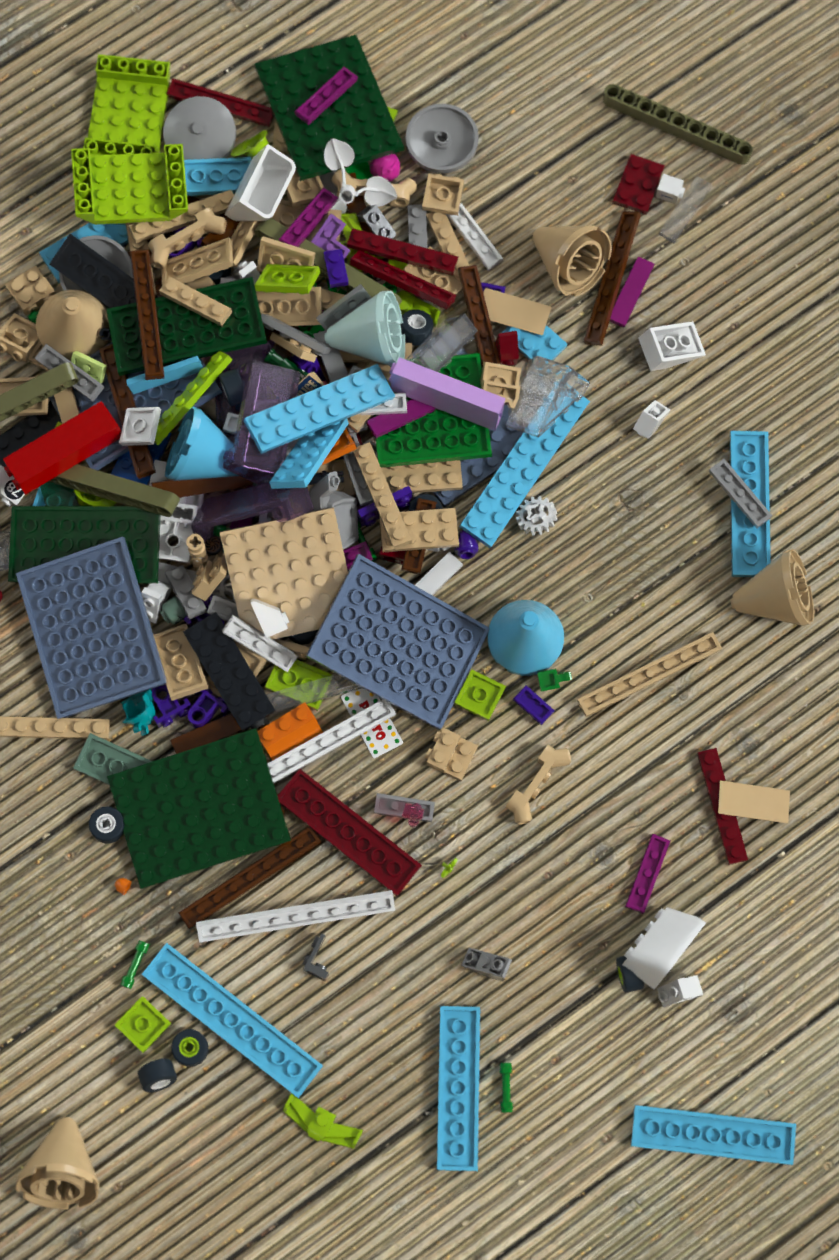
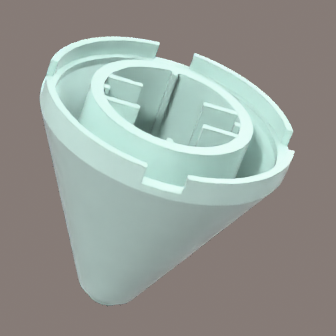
M388 290L379 292L328 328L327 333L324 335L326 344H329L332 348L388 366L397 363L399 357L404 359L405 334L401 335L400 326L403 323V318L393 292Z

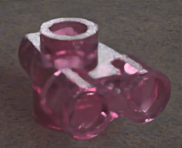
M406 802L402 818L408 819V825L415 828L418 826L419 820L423 818L424 809L418 803L411 804Z

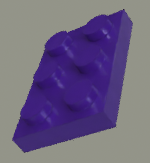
M409 486L392 493L398 509L404 510L409 507L412 501V491ZM374 503L358 510V521L361 527L365 525L369 527L379 519V513Z

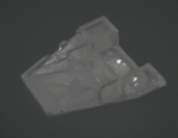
M535 356L525 361L520 373L519 399L514 409L509 407L506 427L540 437L556 422L555 419L562 413L565 414L568 411V407L583 397L590 382L570 366L540 356Z

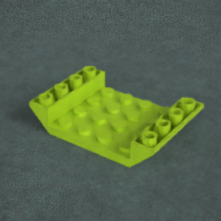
M98 54L95 70L97 81L88 138H85L83 148H90V156L160 153L168 100L170 62Z
M183 144L164 145V152L138 154L90 156V148L71 149L76 217L95 225L171 221L188 211Z

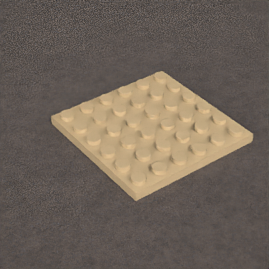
M334 507L220 532L240 620L264 634L250 603L251 599H257L280 608L281 613L285 612L289 619V623H287L288 629L270 636L271 639L320 629L348 573Z

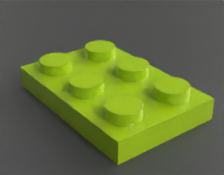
M267 264L255 283V289L265 293L309 294L320 274L319 266Z
M296 659L288 672L275 665L265 685V689L300 704L305 702L309 708L318 711L333 679V675Z

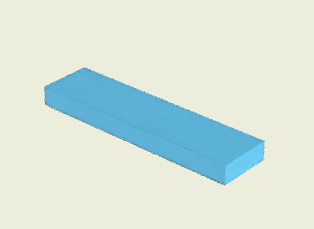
M198 356L163 367L165 379L145 380L144 373L127 379V386L133 394L199 373L204 367Z

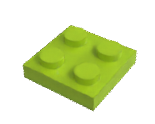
M471 669L454 705L489 721L506 686Z
M143 996L115 1024L143 1053L171 1025Z

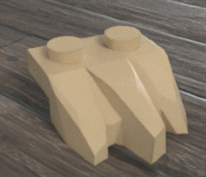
M483 362L481 388L506 398L505 403H508V406L514 409L519 399L521 368Z

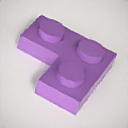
M331 213L311 242L325 251L342 249L344 259L351 251L336 240L346 224Z

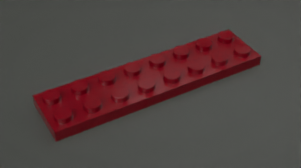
M299 769L278 794L281 805L286 807V809L311 827L389 891L392 890L395 896L398 897L422 867L419 862L303 770Z

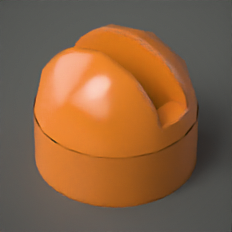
M119 878L115 882V889L118 893L125 895L132 882L126 878Z

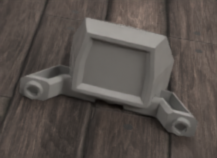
M333 471L310 488V491L291 505L288 515L304 514L334 507L342 547L345 549L359 540L357 498L345 492L336 491L340 479L337 472Z

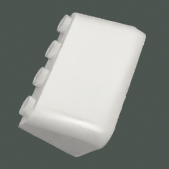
M267 144L252 158L225 215L234 221L269 220L274 215L295 172V163Z
M667 907L665 910L661 908L655 915L657 921L654 923L651 920L644 929L647 932L646 935L640 934L634 942L637 946L635 949L632 946L624 955L627 959L622 965L634 972L638 978L652 989H655L706 924L701 918Z

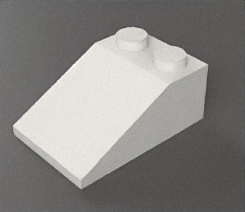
M694 322L649 328L638 337L650 371L666 369L706 355Z

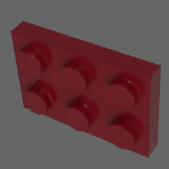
M630 154L614 196L613 204L647 215L665 165Z

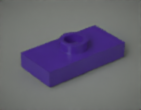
M527 685L513 698V701L541 726L555 711Z

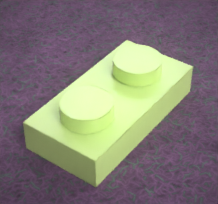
M75 351L72 353L71 362L99 383L104 382L107 365L81 352Z

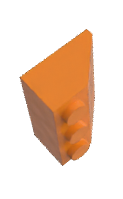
M305 702L258 730L262 747L271 761L323 733Z

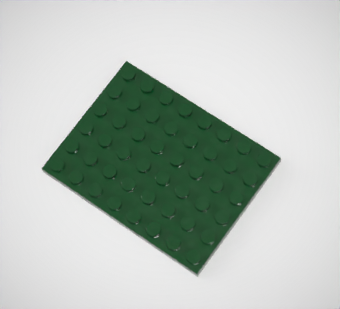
M357 35L254 63L256 73L291 160L295 163V170L300 181L337 171L328 168L324 160L325 147L331 139L345 142L352 147L354 160L350 166L404 151L402 140ZM343 67L357 76L358 80L309 125L295 115V111Z
M256 728L107 776L116 809L124 819L123 832L140 889L291 841Z

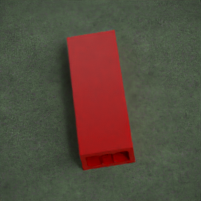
M100 401L3 459L6 464L4 470L9 478L11 476L14 477L12 482L16 489H22L26 495L119 440L121 436L120 427L103 402Z

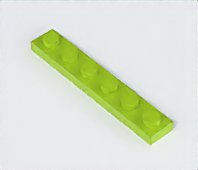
M221 351L214 354L211 361L199 371L198 376L186 386L184 392L161 415L154 441L155 444L159 445L188 410L233 359L229 355Z

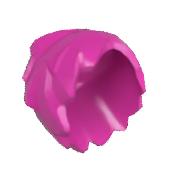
M395 154L377 158L370 162V172L373 176L383 177L391 182L400 174V161Z

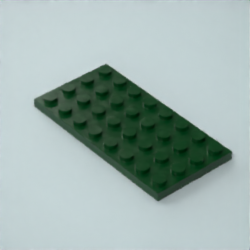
M253 277L195 289L231 308L232 313L222 327L164 296L155 298L163 366L198 356V358L213 356L218 351L226 353L267 344ZM136 303L106 309L119 376L144 371Z
M12 506L8 582L18 583L16 576L18 572L124 537L138 584H158L161 515L132 506Z

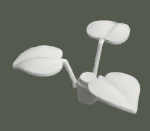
M337 139L329 140L324 151L325 163L331 170L341 168L342 188L338 201L331 209L342 210V214H345L346 204L351 203L354 196L357 197L363 191H366L364 194L366 202L369 205H377V207L386 205L397 198L394 187L383 177H370L366 183L367 187H363L357 192L351 185H347L344 166L347 167L353 163L354 151L345 142Z

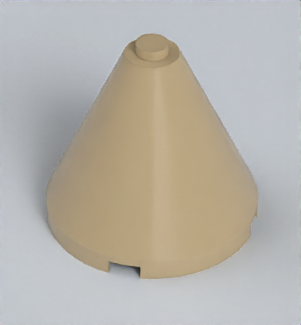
M550 226L539 227L533 233V242L555 288L566 296L573 295L574 297L580 296L589 291L604 274L605 270L602 267L606 259L610 260L612 247L609 235L599 227Z
M74 289L54 294L41 306L36 319L37 336L42 347L46 344L69 361H71L72 353L75 351L87 356L92 355L108 343V340L101 339L104 336H99L101 329L109 327L107 308L100 300L86 291Z
M794 549L784 551L733 594V598L730 599L732 608L740 613L801 626L811 624L814 621L813 596L811 587L807 586L805 575H807V572L797 551Z
M63 1117L56 1122L18 1174L16 1190L17 1192H20V1190L23 1192L25 1200L42 1207L68 1209L69 1204L79 1203L78 1207L81 1208L92 1204L98 1198L100 1185L78 1125L72 1118Z

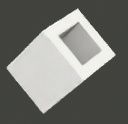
M663 174L657 189L656 198L676 204L678 198L682 199L685 191V188L682 187L684 180Z

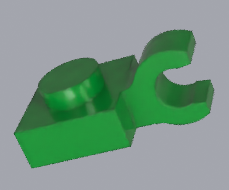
M555 668L537 672L541 692L560 688L559 682L572 680L570 671L557 674V669Z

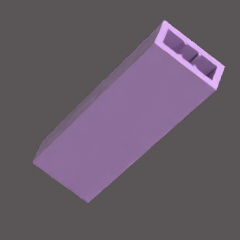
M400 357L397 363L392 364L389 383H391L393 392L406 393L408 398L496 431L502 417L506 398Z

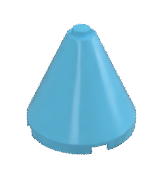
M192 406L178 429L179 435L176 442L173 441L165 469L166 479L181 481L241 476L242 473L245 474L249 467L247 458L201 409Z
M533 600L511 602L502 607L490 622L487 636L490 653L494 660L510 673L522 676L536 675L537 672L549 669L562 652L564 630L561 621L549 607Z

